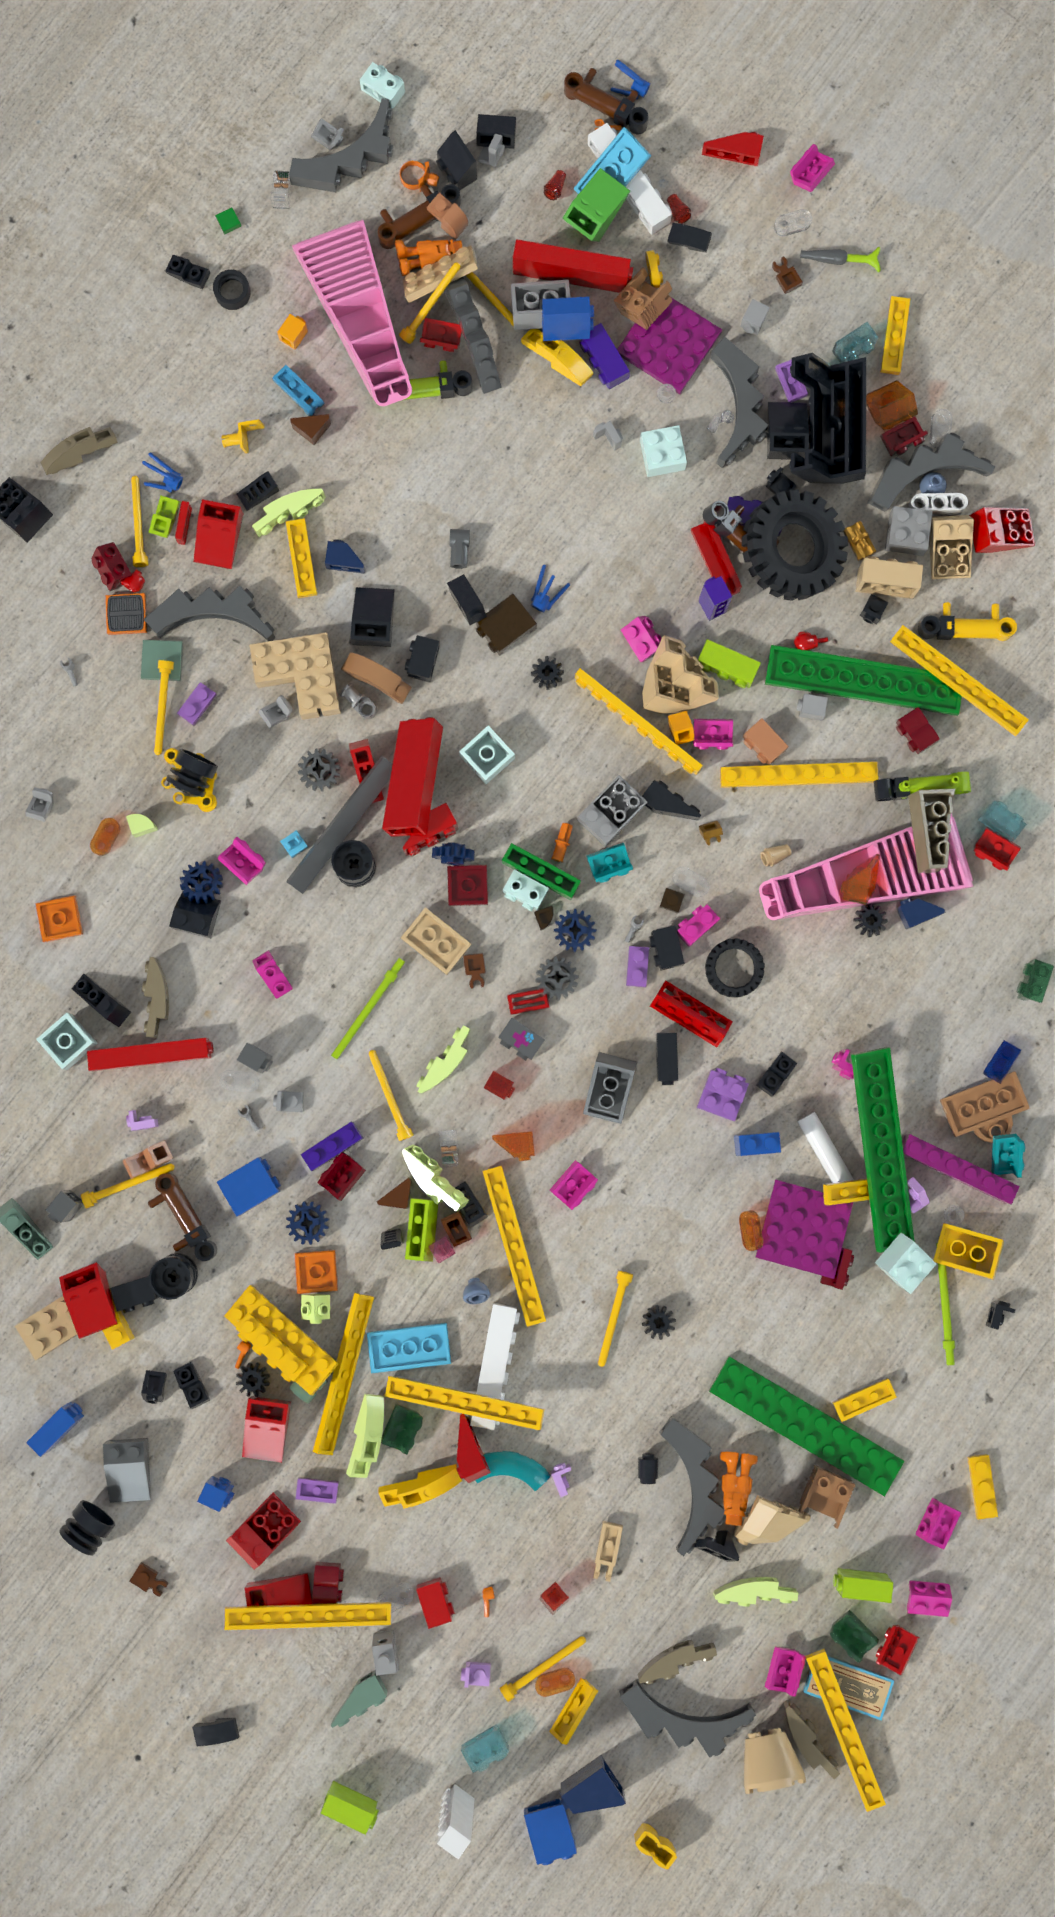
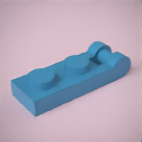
M287 365L272 377L273 381L308 416L315 414L314 411L325 404ZM311 398L313 402L308 405L306 401Z

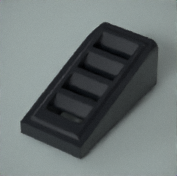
M267 471L236 495L248 511L280 490L269 471ZM268 482L271 487L267 488L264 483ZM260 485H261V487H262L263 490H264L263 493H261L260 490L258 489V487H259ZM252 490H255L258 495L256 498L251 493ZM248 494L252 501L248 502L244 495Z
M466 1181L455 1187V1189L461 1192L466 1189L467 1193L464 1194V1197L471 1198L466 1206L460 1209L470 1227L475 1226L488 1217ZM475 1204V1207H474V1208H472V1209H470L469 1211L466 1212V1210H465L466 1208H468V1207H470L471 1205ZM477 1211L480 1212L479 1214H477V1215L474 1216L473 1218H470V1217H469V1216H471L472 1214L476 1213Z
M401 1229L381 1233L380 1246L382 1250L400 1247L404 1243Z

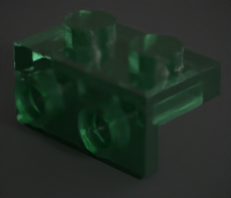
M1037 959L1026 963L1023 969V974H1025L1023 982L1020 981L1016 992L1019 993L1017 998L1023 1001L1032 1000L1042 1003L1054 966Z
M396 1404L383 1432L381 1443L398 1449L407 1455L414 1445L417 1431L422 1427L423 1416L417 1411Z
M851 1610L847 1611L832 1624L830 1631L832 1639L837 1644H840L846 1650L849 1657L855 1659L858 1663L862 1661L864 1654L879 1642V1639Z

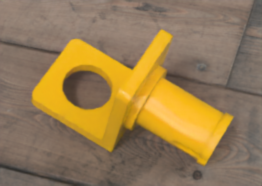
M259 419L239 422L238 433L222 435L221 438L224 439L222 444L224 447L240 445V448L247 454L249 453L247 431L264 429L265 425Z

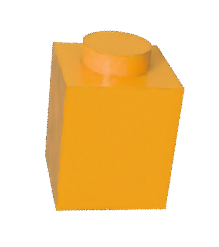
M289 314L277 331L280 341L296 350L307 334L308 329L303 318Z
M687 711L668 715L669 729L675 744L679 745L695 740L693 725Z

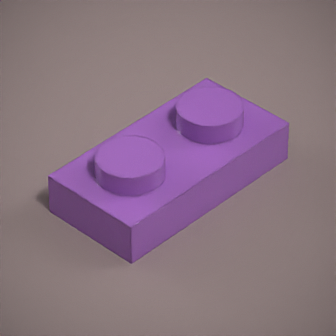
M792 360L778 364L775 367L790 403L805 398L808 395L805 385L791 377L790 366Z
M200 682L177 714L194 726L217 694Z
M629 946L626 986L646 987L649 947Z
M299 1477L296 1499L336 1504L339 1482Z

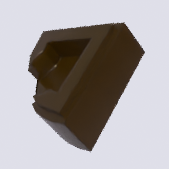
M552 905L534 912L540 931L547 928L553 919L554 911Z

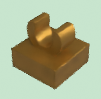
M718 821L699 826L700 834L708 846L711 845L710 839L716 837L718 843L721 842L720 835H723V831Z

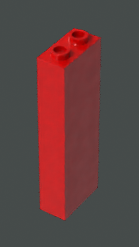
M516 239L513 253V275L548 281L569 280L571 285L621 293L632 280L634 267H630L631 259L518 239Z
M433 717L418 720L408 719L399 723L382 829L391 837L427 834L443 726Z

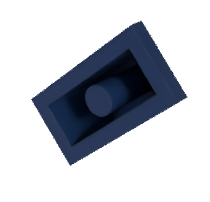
M339 539L328 541L325 558L326 569L365 574L364 564L347 543Z
M911 898L901 901V906L896 908L906 930L946 913L944 908L921 899L912 901Z

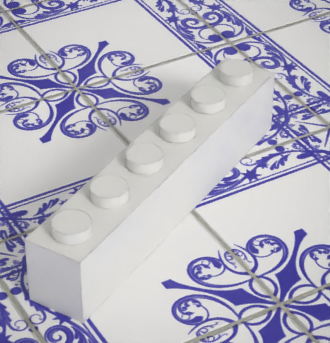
M608 123L588 135V146L597 159L618 135L616 130L611 128ZM639 170L626 186L631 191L626 200L649 233L653 235L670 224L672 211L669 205L664 204L661 200L659 191L651 186L648 175L646 173L643 174Z
M493 1303L476 1392L478 1395L504 1400L505 1393L501 1392L502 1386L507 1385L509 1373L505 1372L507 1364L511 1365L513 1354L509 1352L510 1344H515L516 1338L513 1327L514 1324L518 1325L520 1313L516 1312L517 1307ZM472 1416L470 1426L494 1430L495 1425H499L500 1422Z
M454 1784L451 1789H446L441 1798L443 1801L441 1802L440 1806L442 1808L439 1812L441 1815L438 1824L439 1830L437 1831V1844L459 1860L471 1842L475 1798Z

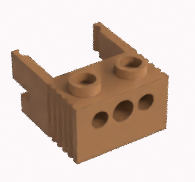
M642 267L613 301L621 315L647 330L653 324V321L672 302L671 297L668 295L672 291V287L668 281L659 289L645 282V278L649 275L645 268Z
M814 1465V1469H812L811 1476L809 1477L810 1479L799 1501L801 1505L798 1511L803 1514V1510L808 1507L834 1518L835 1524L833 1526L838 1529L855 1484L847 1478Z

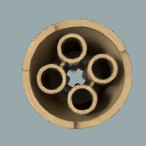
M781 1728L769 1729L766 1735H761L760 1732L748 1734L744 1746L745 1794H752L753 1789L756 1788L758 1792H766L795 1785L794 1781L796 1780L800 1784L806 1783L803 1768L785 1731L781 1732Z

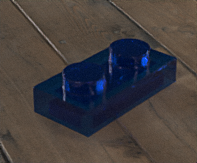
M1004 1040L983 1071V1074L1001 1084L1021 1054V1049Z

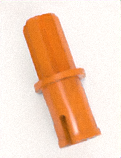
M562 823L558 838L555 840L556 845L551 860L563 863L567 846H570L568 842L573 829L571 824Z

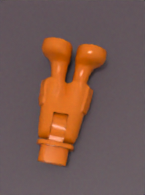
M395 240L401 275L406 276L414 268L420 267L422 269L428 264L438 262L446 255L450 256L462 248L461 240L417 241L415 247H407L402 240ZM416 255L419 256L418 259H413V260H408V259H406V258H408V257H412V256H416Z
M720 1452V1459L726 1462L727 1474L722 1475L724 1510H726L724 1511V1515H726L725 1524L742 1526V1517H745L748 1497L752 1491L753 1479L749 1477V1472L752 1465L757 1464L758 1456L745 1453L740 1455L741 1471L738 1477L736 1476L739 1453Z

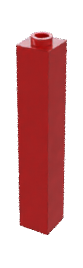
M197 1038L87 1051L88 1071L208 1059L214 1053L213 1042H209V1038Z

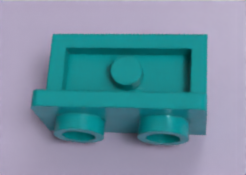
M624 843L586 856L596 882H607L611 877L617 875L624 876L633 870Z
M1016 1133L993 1136L991 1166L993 1174L1013 1173L1017 1178H1022V1170L1025 1167L1023 1152H1025L1026 1147L1024 1141Z

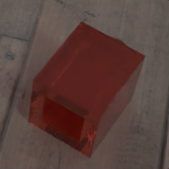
M495 1071L492 1072L484 1086L485 1090L503 1100L506 1097L510 1099L515 1090L513 1087L514 1082Z
M554 1582L540 1595L539 1600L554 1615L568 1602L569 1597Z

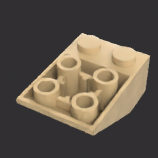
M969 515L932 516L929 536L931 579L971 578L974 519Z

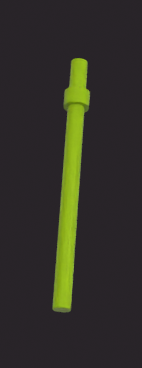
M398 958L391 970H387L384 980L331 1054L332 1057L335 1059L340 1057L390 983H394L398 977L397 973L405 961Z
M938 1264L944 1330L943 1349L946 1352V1364L955 1365L953 1350L955 1349V1340L952 1338L947 1270L945 1265Z

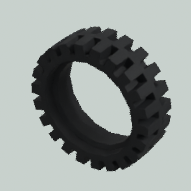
M738 938L727 939L717 944L709 953L705 964V974L709 984L719 994L726 997H743L753 992L761 983L765 972V963L760 951L752 943ZM726 950H742L752 959L754 965L753 976L744 986L730 987L722 983L718 978L715 969L716 961Z

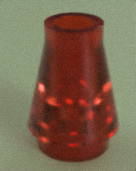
M557 170L553 177L545 184L543 193L546 198L554 201L561 197L566 179L565 172Z
M672 194L667 198L674 221L679 224L687 222L691 218V209L677 194Z

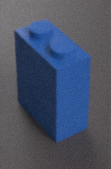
M589 297L542 299L543 341L590 339V330H594L593 318H591L594 317V305H590Z
M779 1132L734 1136L736 1156L781 1153Z
M258 1157L217 1181L236 1217L241 1216L281 1192L279 1189L281 1184L276 1176L272 1177L269 1170L271 1167L266 1159L262 1160L261 1157Z
M72 1402L65 1404L26 1443L42 1457L51 1451L84 1417L82 1408Z
M560 1798L524 1808V1818L537 1865H549L556 1859L562 1858L566 1860L577 1854V1846L569 1816Z

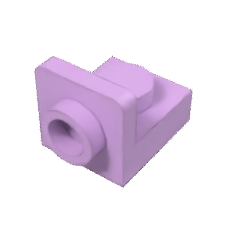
M136 1110L128 1111L129 1115L126 1116L127 1126L131 1127V1131L159 1127L158 1119L144 1116L139 1117L140 1121H138Z
M912 1177L907 1181V1184L910 1188L908 1190L910 1209L912 1213H916L929 1204L930 1201L925 1189Z
M560 1463L553 1467L554 1470L551 1471V1475L560 1497L568 1495L567 1488L570 1486L566 1476L561 1477V1475L571 1471L570 1464Z
M466 1662V1668L461 1670V1681H465L464 1687L468 1688L469 1685L489 1686L491 1663Z

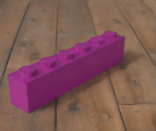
M905 1134L902 1140L904 1156L998 1201L1012 1205L1020 1186L911 1134Z

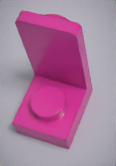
M269 950L252 960L255 969L276 999L292 990L291 984L276 964Z

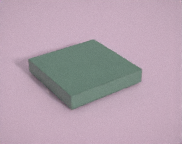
M143 640L141 679L160 680L161 673H159L158 660L174 662V668L171 670V674H169L168 681H181L183 642Z

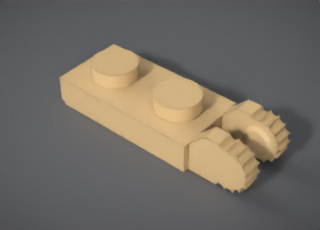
M603 1521L595 1557L594 1579H598L602 1564L608 1566L605 1581H611L623 1525Z

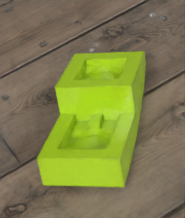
M160 495L156 514H153L148 533L168 538L181 501Z

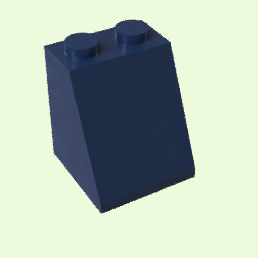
M602 1755L561 1782L560 1795L562 1798H560V1801L566 1810L570 1809L572 1814L626 1804L624 1789Z

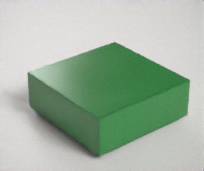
M232 207L215 215L224 235L242 227Z

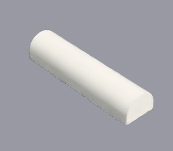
M812 1112L798 1120L800 1128L831 1182L837 1183L854 1180L817 1114Z

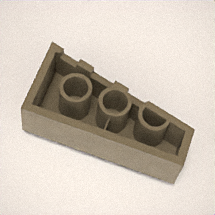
M955 789L918 790L908 795L918 874L936 873L948 867L950 845L948 837L951 832L950 816L953 813L952 796H954Z

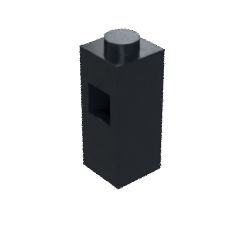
M464 574L447 582L451 596L469 625L487 617L483 604Z
M656 1033L657 1082H662V1085H674V1081H678L677 1033Z

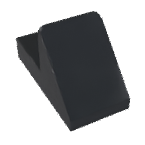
M728 1530L717 1531L715 1538L705 1537V1539H696L695 1548L726 1562L739 1561V1555Z

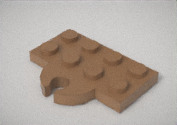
M1015 1071L940 1099L954 1137L974 1131L978 1138L993 1143V1136L991 1134L993 1127H999L1001 1135L1010 1134L1013 1126L1012 1115L1030 1109Z

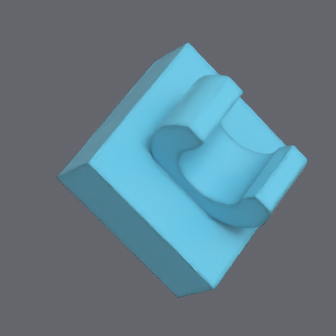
M297 830L280 841L291 858L308 848Z

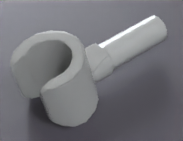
M68 658L70 663L68 666H65L61 660L60 665L68 673L73 687L77 686L78 684L73 672L74 663Z
M637 915L632 918L630 931L624 940L628 943L634 932L641 928L644 922L643 919L640 924H636L634 920Z
M244 1105L247 1108V1113L243 1115L238 1109V1114L246 1118L256 1132L259 1128L252 1119V1111L248 1106Z

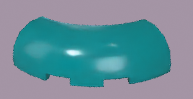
M501 1451L483 1454L491 1473L475 1481L478 1484L493 1476H512L524 1481L536 1491L547 1482L551 1475L541 1464L532 1458L517 1452Z

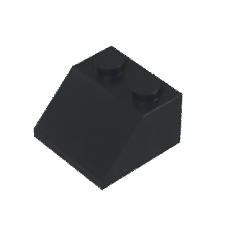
M454 130L438 149V160H436L439 169L441 171L444 170L447 174L446 178L449 184L456 185L461 190L477 180V164L457 131Z
M182 891L174 907L169 927L211 939L221 900L208 898V903L201 900L197 904L196 899L192 902L189 901L188 896L185 897Z

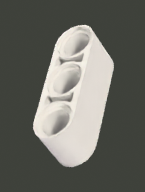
M920 493L912 498L908 508L933 511L932 516H957L962 514L968 505V499L962 493ZM914 502L921 503L923 508H917ZM934 502H939L942 508L935 507ZM953 502H959L961 508L955 507Z

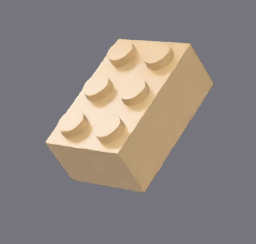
M869 556L864 558L858 568L855 592L913 599L921 589L923 565H918L914 561L902 563L896 559H887L885 561L879 560L878 557Z

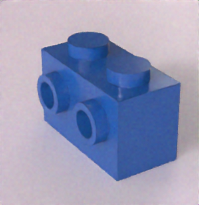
M212 1476L205 1483L197 1502L220 1512L223 1507L227 1508L228 1504L231 1503L235 1494L232 1492L234 1486L226 1478L220 1477L218 1479Z

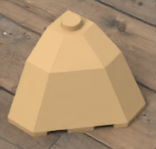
M666 635L662 637L647 670L642 692L644 709L660 714L680 713L719 699L717 682L713 677L709 678L702 670L704 668L695 656L691 657L685 650L686 646L681 640Z
M757 1495L750 1513L745 1511V1517H742V1526H736L733 1534L737 1537L736 1541L746 1546L748 1543L778 1542L809 1522L811 1516L804 1511L803 1514L800 1513L798 1508L791 1505L788 1507L775 1500L772 1502Z

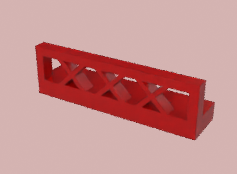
M704 521L703 524L691 528V533L711 577L718 578L721 576L732 596L740 593L742 585L719 535L713 530L715 526L708 525Z
M666 980L650 1004V1007L716 1048L722 1042L733 1023L730 1019ZM666 988L667 990L671 991L674 996H670L667 993L663 992L664 989ZM682 1000L689 1002L690 1006L683 1004ZM699 1011L705 1012L708 1017L702 1016ZM716 1021H719L726 1025L725 1028H722L719 1025H717Z

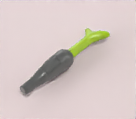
M877 247L869 255L847 254L842 249L801 250L800 258L834 265H843L846 262L867 263L874 267L877 272H880V264L877 258L880 253V247Z

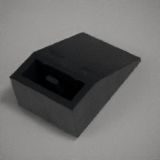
M768 402L767 459L791 460V453L794 452L805 458V450L809 449L807 403Z
M8 477L0 486V521L28 543L53 514L40 500Z
M356 587L351 621L350 640L352 645L391 647L395 589Z

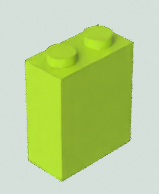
M838 1568L837 1574L833 1576V1586L836 1587L842 1598L892 1603L893 1581L886 1573Z
M333 1781L325 1797L320 1814L366 1835L368 1829H373L379 1812L376 1809L378 1801Z

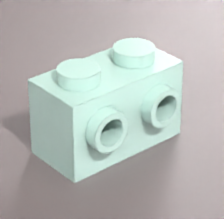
M374 62L371 63L360 78L361 90L381 102L382 98L389 99L390 108H394L405 93L403 80L399 76L389 73L384 66L377 65Z
M515 869L503 888L505 898L513 902L516 900L523 903L522 907L531 912L533 909L538 911L549 891L548 887Z

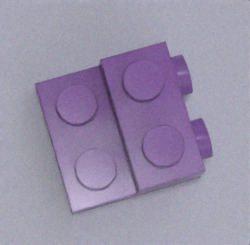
M716 1068L715 1071L710 1070L697 1108L735 1121L749 1083L745 1082L746 1078L734 1075V1078L727 1076V1071L719 1068Z

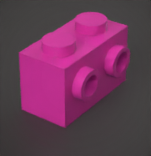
M708 904L704 907L701 905L692 912L694 916L689 921L685 918L677 925L679 927L677 934L688 947L720 920Z

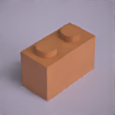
M763 718L743 735L744 744L750 750L752 748L755 750L757 758L763 764H772L788 748V745Z

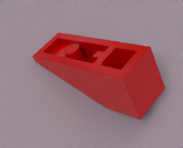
M742 132L706 141L703 144L702 155L758 166L764 136L757 132Z
M368 739L349 743L359 784L375 765ZM382 790L372 803L384 800Z
M460 1414L457 1463L459 1467L456 1469L461 1479L464 1478L468 1483H471L491 1472L473 1427L470 1426L469 1418L465 1414Z

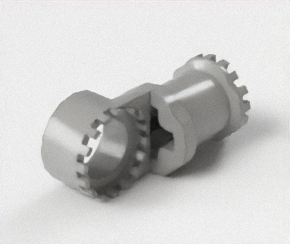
M353 683L346 685L347 688L344 687L340 696L342 698L345 697L364 719H372L377 712L374 703L365 694L358 692L354 688ZM365 705H371L373 711L365 715L362 713V708Z

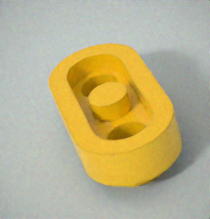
M654 250L646 251L645 257L650 284L655 288H660V284L663 283L662 271H658V265H660L658 253L655 254Z

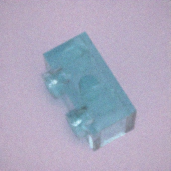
M867 321L835 342L832 352L840 363L859 359V356L863 353L869 354L875 349L878 336Z
M993 801L978 820L1008 840L1014 841L1027 824L1023 822L1024 819L1019 814H1013L1007 810L1008 807L1003 802Z
M496 1724L462 1744L461 1752L473 1773L476 1771L482 1772L490 1766L491 1762L503 1760L509 1752V1745Z

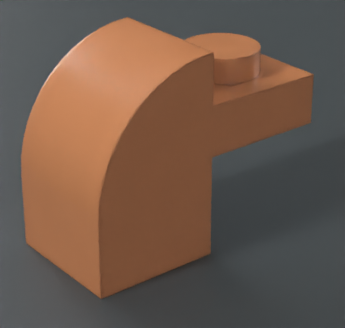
M438 193L427 206V210L441 222V228L454 240L467 228L468 219L465 213L457 204H452L441 193Z
M164 1140L124 1159L123 1163L132 1179L164 1165L173 1157Z

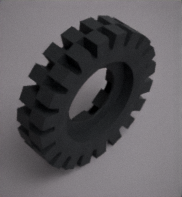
M799 489L789 490L786 493L783 491L775 494L752 511L749 515L751 519L746 521L743 529L748 533L742 536V547H747L748 550L742 554L744 562H751L753 565L748 569L752 578L758 575L760 580L757 584L763 590L770 587L769 594L777 598L784 595L783 600L807 599L829 588L836 582L835 578L839 577L844 570L841 564L847 561L848 552L842 551V549L848 546L847 536H840L839 533L845 530L842 520L836 523L834 521L838 513L833 507L826 510L824 507L827 501L820 496L813 499L814 493L806 490L802 493H799ZM798 524L809 531L815 548L813 557L807 564L793 566L784 561L777 549V537L784 526Z

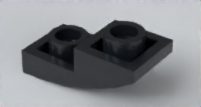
M672 223L667 242L672 245L685 246L689 250L707 253L712 233L696 227Z
M172 255L165 270L170 276L200 289L204 288L211 273L209 269L192 264L189 259Z
M781 1051L756 1086L773 1097L784 1080L787 1079L795 1068L797 1062Z
M192 1362L173 1371L190 1409L210 1401L208 1393Z
M217 1718L214 1722L196 1723L192 1727L197 1747L221 1744L240 1737L236 1718Z

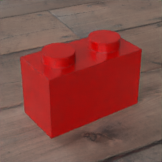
M441 1577L418 1584L416 1591L428 1629L452 1622V1615L455 1614L452 1602L448 1603L446 1597L449 1594L446 1582L442 1583Z

